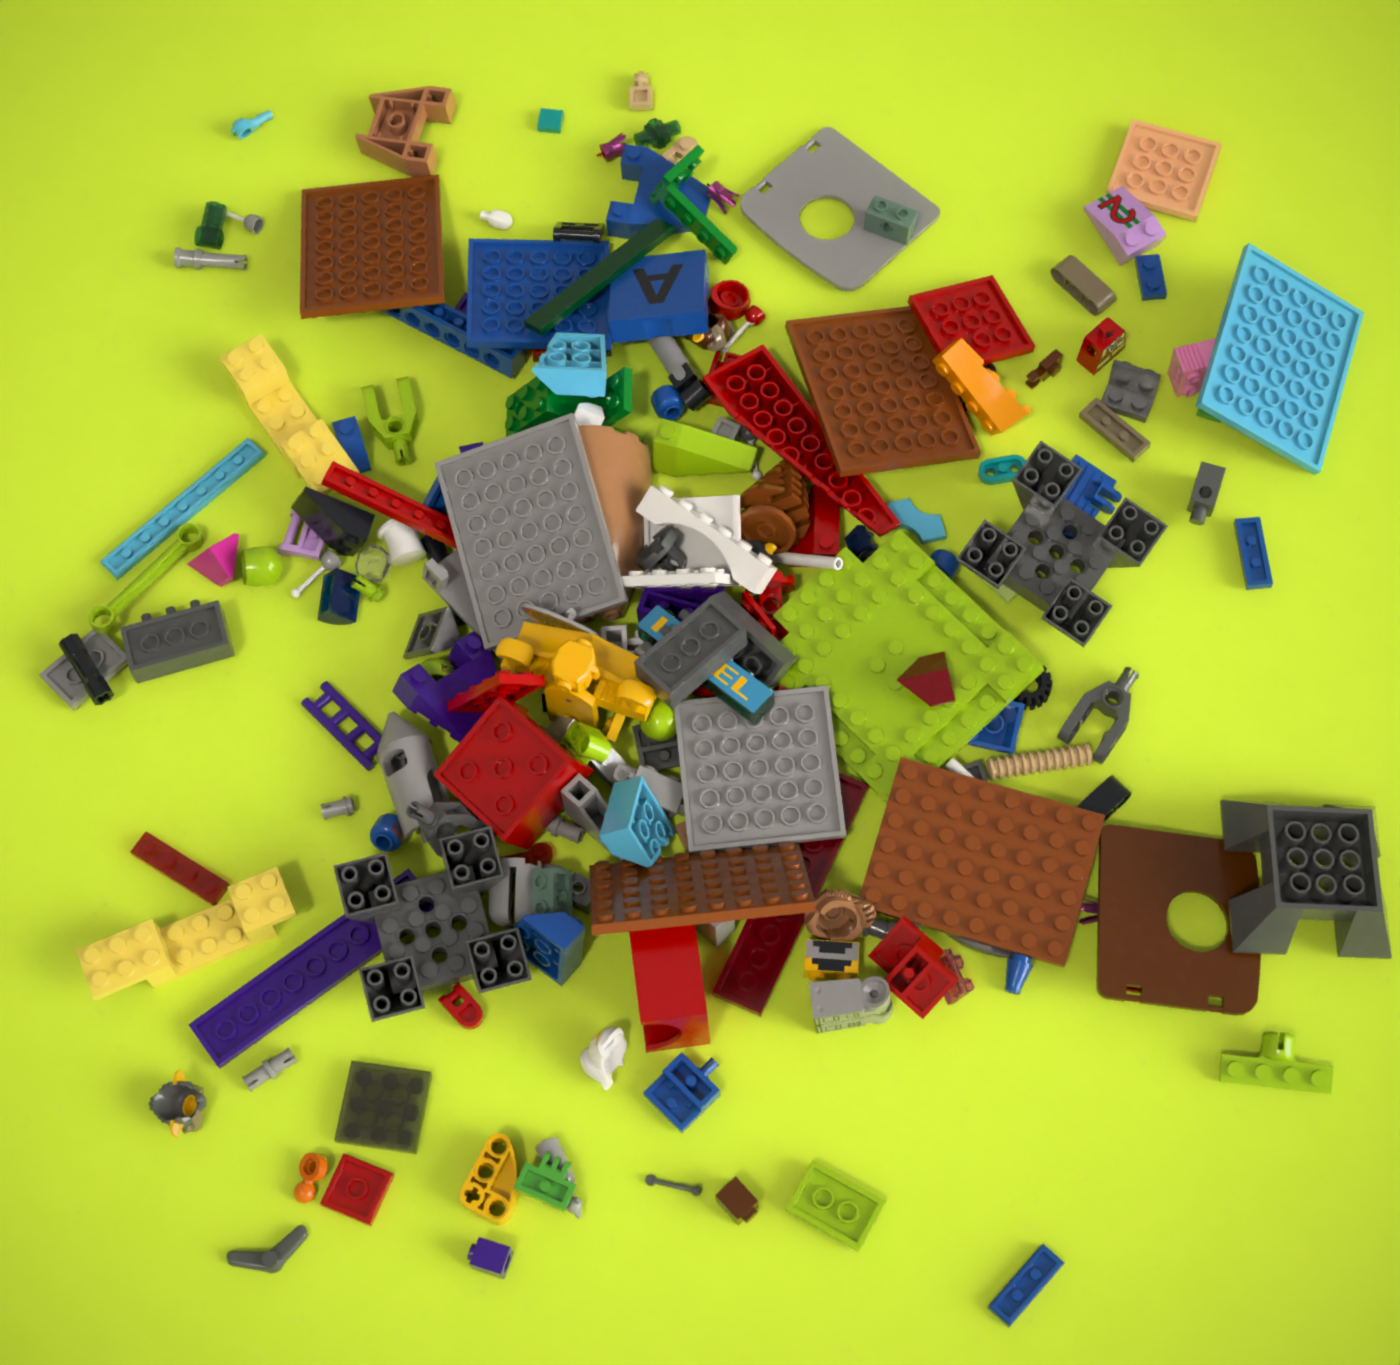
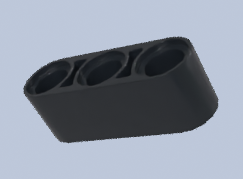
M1111 775L1077 807L1105 815V822L1130 798L1132 793Z

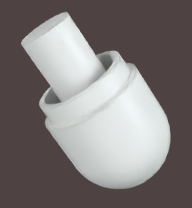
M493 209L492 212L482 210L480 214V219L489 221L490 226L500 230L509 229L513 223L512 216L502 210Z

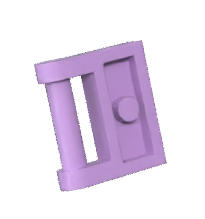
M292 509L290 513L292 518L284 541L279 545L278 553L288 557L297 556L321 561L326 543L306 523L304 524L298 545H293L302 519Z

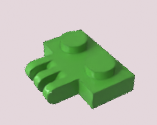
M546 1151L539 1167L525 1162L513 1188L521 1194L565 1213L576 1189V1184L565 1180L572 1162L566 1160L562 1170H560L558 1167L562 1158L556 1156L552 1165H549L551 1153Z

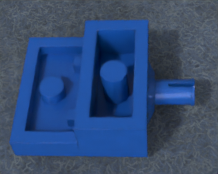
M681 1052L662 1071L663 1074L643 1092V1095L682 1134L721 1096L720 1089L708 1078V1075L719 1065L716 1061L714 1062L713 1058H710L699 1068Z

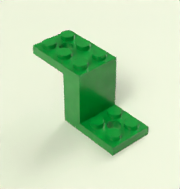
M623 367L607 378L605 397L598 396L596 398L556 395L536 376L507 397L506 437L564 415L574 414L580 403H592L601 406L605 417L601 425L612 426L632 412V369Z

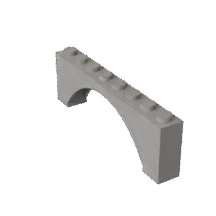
M578 773L560 791L565 813L610 853L599 837L608 804L599 794L598 789ZM614 856L619 862L623 860L620 857ZM735 920L696 924L695 927L698 932L718 948L735 930Z

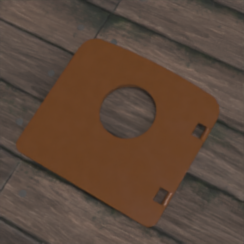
M1119 825L1104 826L1099 837L1096 982L1098 994L1108 1000L1139 1002L1140 1004L1202 1012L1210 1011L1234 1016L1250 1012L1258 1000L1261 954L1232 953L1228 901L1259 888L1257 864L1253 852L1224 851L1223 839ZM1184 893H1198L1212 899L1220 907L1226 920V935L1220 946L1211 951L1197 952L1185 948L1174 939L1169 931L1166 915L1168 906L1175 897ZM1126 986L1140 988V996L1126 994ZM1208 997L1222 998V1006L1209 1005Z

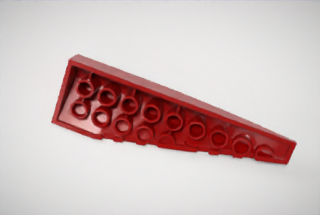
M764 344L702 377V380L732 418L876 535L882 537L901 525L900 521L863 474L839 477L816 412Z

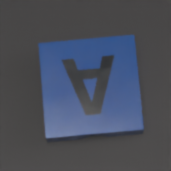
M705 249L644 256L610 283L608 323L613 343L647 340L661 336L675 337L708 333L709 310L707 296L709 294V267Z

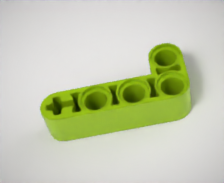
M578 721L571 723L560 742L561 746L587 765L590 759L600 763L604 762L611 750L609 740L599 729Z

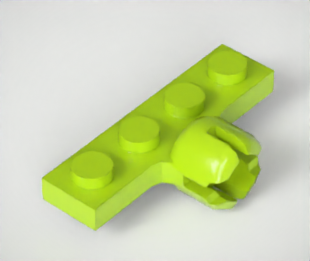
M1267 1031L1262 1034L1261 1053L1259 1056L1249 1057L1221 1053L1219 1081L1331 1094L1334 1066L1296 1061L1294 1057L1296 1038L1294 1035L1284 1032L1279 1034L1275 1031Z

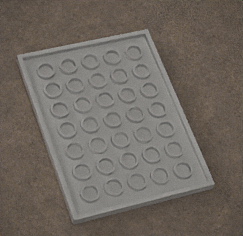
M573 413L434 463L485 650L496 649L499 642L505 637L517 639L524 621L539 624L521 610L522 603L534 605L558 615L569 608H573L576 611L573 621L628 603L576 417Z

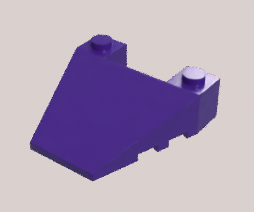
M474 631L457 640L447 657L456 668L455 671L435 681L420 664H417L399 676L392 690L408 710L414 714L419 712L430 720L429 723L437 728L439 725L451 733L450 737L459 743L484 713L448 712L447 702L455 698L456 694L468 691L470 686L482 683L483 679L491 678L497 672L491 650L484 649L481 638Z

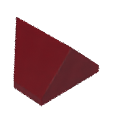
M945 652L919 657L897 679L899 683L930 707L956 702Z

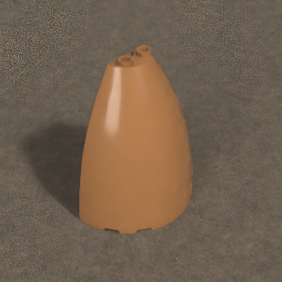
M601 425L578 426L621 576H629V571H642L636 559L644 547V517L635 510L649 487L653 486L650 449L646 443L643 444L639 441V436L629 431H624L623 433L614 432L613 427ZM624 587L628 603L576 621L587 623L593 621L596 616H603L607 621L623 618L636 588Z

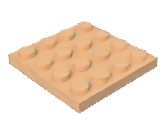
M1132 119L1106 194L1124 186L1146 208L1196 222L1222 143Z

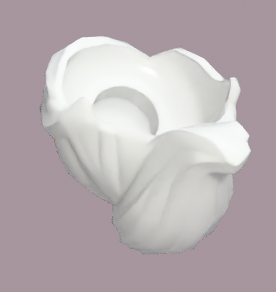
M607 1027L605 1030L597 1033L591 1040L589 1047L583 1050L580 1055L583 1071L589 1078L600 1083L603 1090H608L613 1084L611 1073L617 1066L624 1065L623 1056L627 1049V1042L623 1037L624 1033L621 1027Z

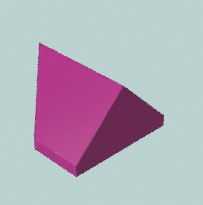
M234 533L214 544L187 563V565L222 587L234 578L239 534Z

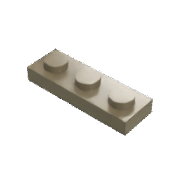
M1095 398L1079 414L1081 420L1132 462L1150 447L1151 442L1098 398Z

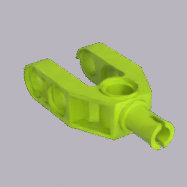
M408 376L396 379L404 415L391 416L385 420H382L380 417L373 385L361 387L372 433L388 450H394L396 464L399 466H404L402 457H404L406 465L411 462L407 445L413 444L419 424Z

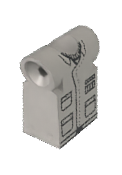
M871 976L865 980L854 978L809 982L813 1020L817 1034L865 1026L867 1023H885L893 1013L889 985L885 979L879 976Z

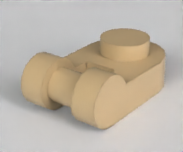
M681 137L668 151L662 154V157L676 165L698 143L693 137Z

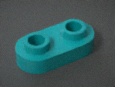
M1019 455L984 460L979 465L978 477L986 485L1012 482L1026 460ZM1015 468L1018 471L1012 472L1010 469ZM987 473H993L994 476H988Z

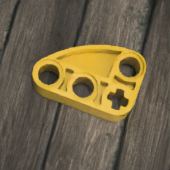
M496 1133L489 1137L460 1191V1200L468 1212L498 1226L504 1225L510 1220L519 1194L513 1188L519 1177L517 1158L513 1146L505 1134ZM498 1143L507 1145L506 1150L501 1154L493 1152V1148ZM488 1167L494 1169L493 1175L490 1178L483 1179L480 1177L483 1169ZM477 1193L479 1200L470 1202L468 1199L469 1195L475 1196ZM501 1204L505 1206L502 1215L493 1216L491 1214V1210L495 1205Z

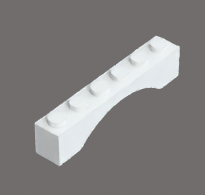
M651 485L635 510L656 525H684L701 532L715 543L722 552L730 567L733 580L752 593H763L777 571V568L771 564L772 559L762 553L757 555L751 551L752 546L742 539H739V541L731 537L733 533L729 529L721 525L718 528L712 524L713 519L703 512L698 514L692 510L694 506L690 502L682 498L678 500L673 497L674 492L664 485L660 487Z

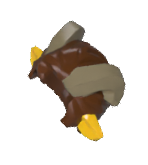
M709 312L708 333L686 335L685 339L704 350L720 351L725 347L728 337L733 335L735 328L723 314Z

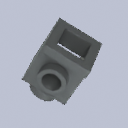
M574 872L572 875L573 906L589 915L591 912L590 880ZM577 886L583 888V890L580 892L575 891Z

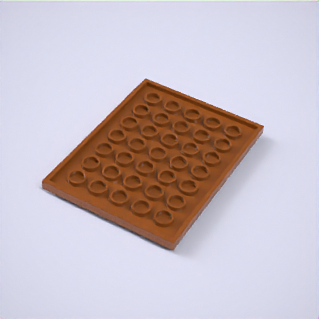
M439 174L302 189L301 319L445 303Z
M910 306L786 321V332L839 477L979 458L981 451L959 396L952 391L948 380L936 370V365L932 360L938 354Z
M901 757L860 897L873 903L878 914L895 919H901L904 915L908 920L922 927L1011 953L1022 954L1032 959L1064 968L1105 815Z
M782 842L779 846L769 847L765 844H759L750 849L731 847L721 852L704 850L700 854L693 855L677 853L673 857L663 858L659 856L650 867H645L625 859L617 863L599 861L594 865H589L592 935L816 912L815 899L799 843Z

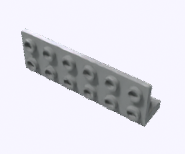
M458 550L452 552L438 564L431 558L424 563L421 578L481 638Z

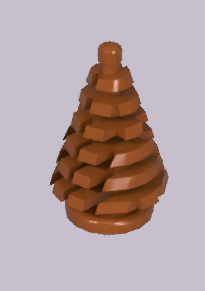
M784 459L740 495V508L744 507L745 509L741 511V539L749 541L759 540L765 544L773 543L777 546L773 554L784 553L791 546L800 543V538L805 537L810 525V520H808L810 515L808 511L806 477Z

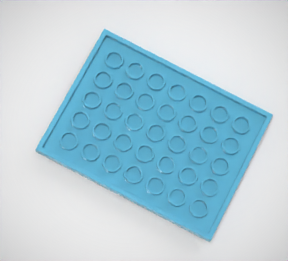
M1248 243L1243 247L1196 407L1314 475L1321 472L1364 312Z

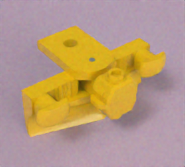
M524 621L517 639L505 637L496 648V656L503 658L501 670H510L511 674L532 671L534 675H544L545 686L543 687L545 688L544 693L550 721H554L558 716H563L600 729L597 706L646 722L657 697L652 687L644 684L636 677L634 661L639 656L594 634Z

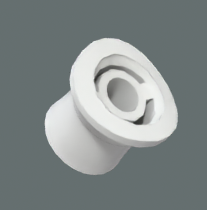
M390 519L377 531L378 539L385 540L391 565L393 566L413 564L423 559L427 554L421 542L419 531L403 523Z

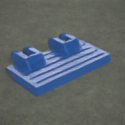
M1076 454L1071 461L1083 468V470L1064 498L1093 518L1097 516L1099 510L1111 515L1115 510L1114 506L1098 495V493L1112 502H1120L1122 495L1113 488L1117 481ZM1063 532L1067 539H1073L1070 533Z

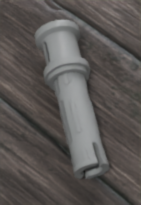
M176 247L174 252L175 268H181V266L194 267L196 270L202 269L203 266L243 270L247 268V264L237 262L247 261V255L204 253L199 248L191 251L182 250L181 247Z

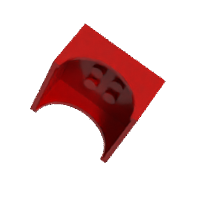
M499 695L433 775L487 826H491L492 831L504 842L528 850L564 807L560 791L578 773L587 780L594 770L546 733L527 714L528 710L524 706Z
M695 925L630 931L640 1023L643 1025L646 1053L711 1044Z

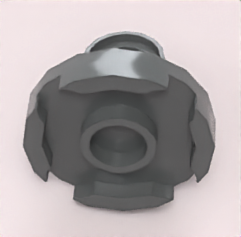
M666 526L652 537L655 540L649 547L645 545L636 559L640 567L647 570L657 564L662 570L676 571V569H683L686 559L673 546L678 532L670 526ZM668 559L676 561L679 566L670 564Z

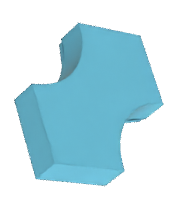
M910 498L886 503L901 523L896 529L900 528L912 532L918 537L921 544L946 539L940 514L931 515L919 511L912 504Z

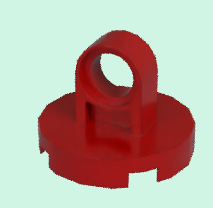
M776 571L762 594L752 593L746 588L745 590L750 594L759 595L760 608L768 618H774L772 615L783 606L782 595L794 591L795 577L792 574H789L788 578L783 577V572ZM773 599L777 601V609L774 611L765 610L764 603L767 600Z

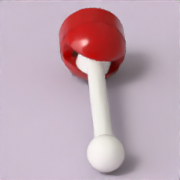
M752 305L745 313L746 323L725 344V347L720 350L722 353L729 351L730 345L749 325L758 326L766 319L761 309Z

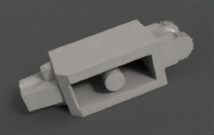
M621 764L615 767L611 781L616 783L642 775L669 820L676 813L685 816L684 805L681 804L683 799L682 783L678 778L659 774L655 768L648 765H639L636 769Z

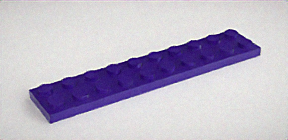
M408 868L394 878L393 881L394 885L416 880L417 878ZM428 902L420 906V910L423 912H430L434 908V905ZM345 914L191 1022L189 1024L190 1028L218 1068H222L381 954L382 948L376 924L348 919Z

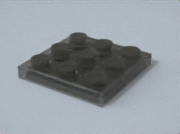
M351 1060L334 1139L335 1142L416 1154L432 1073Z

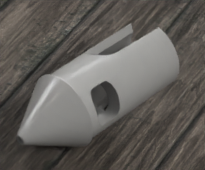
M390 712L387 716L377 750L376 760L380 763L404 839L406 840L411 837V834L418 829L423 843H427L418 821L407 816V807L410 806L417 809L410 804L413 801H417L421 805L430 808L434 802H450L446 787L433 775L439 767L431 746V738L396 712Z

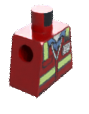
M1105 318L1085 336L1076 361L1092 375H1095L1125 349L1126 332L1113 320Z

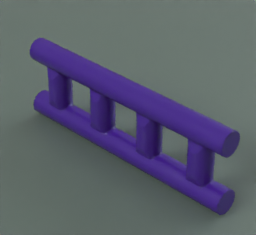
M328 681L323 682L320 689L324 694L314 702L307 697L301 702V705L367 771L372 770L375 763L371 758L377 754L382 735ZM333 700L341 710L329 719L321 709ZM349 716L358 726L345 735L337 726ZM366 733L374 743L363 752L354 742Z

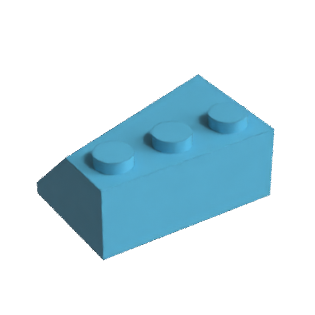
M556 332L547 345L545 354L542 353L539 357V363L533 366L532 373L556 395L587 396L589 398L605 397L607 375L605 334Z
M641 775L614 783L599 837L611 855L650 867L661 854V848L667 846L670 842L668 838L675 835L676 830Z

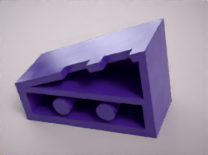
M716 586V589H701L700 587H692V589H677V587L644 588L637 607L638 623L656 605H659L682 622L683 620L679 617L681 610L686 609L692 613L710 596L725 591L724 586Z

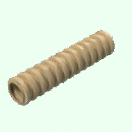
M1083 743V746L1076 744L1072 748L1070 745L1067 746V749L1059 747V750H1056V748H1051V751L1044 749L1043 752L1037 750L1034 754L1030 751L1027 752V755L1020 753L1019 756H1016V754H1012L1011 757L1004 755L1003 758L997 756L995 760L992 758L987 759L988 777L993 781L996 777L1003 779L1004 776L1007 778H1011L1012 775L1019 777V774L1026 776L1028 772L1030 774H1035V771L1043 773V770L1051 772V769L1059 771L1061 767L1065 770L1068 766L1070 768H1075V765L1083 767V764L1091 766L1092 752L1090 746L1087 743Z

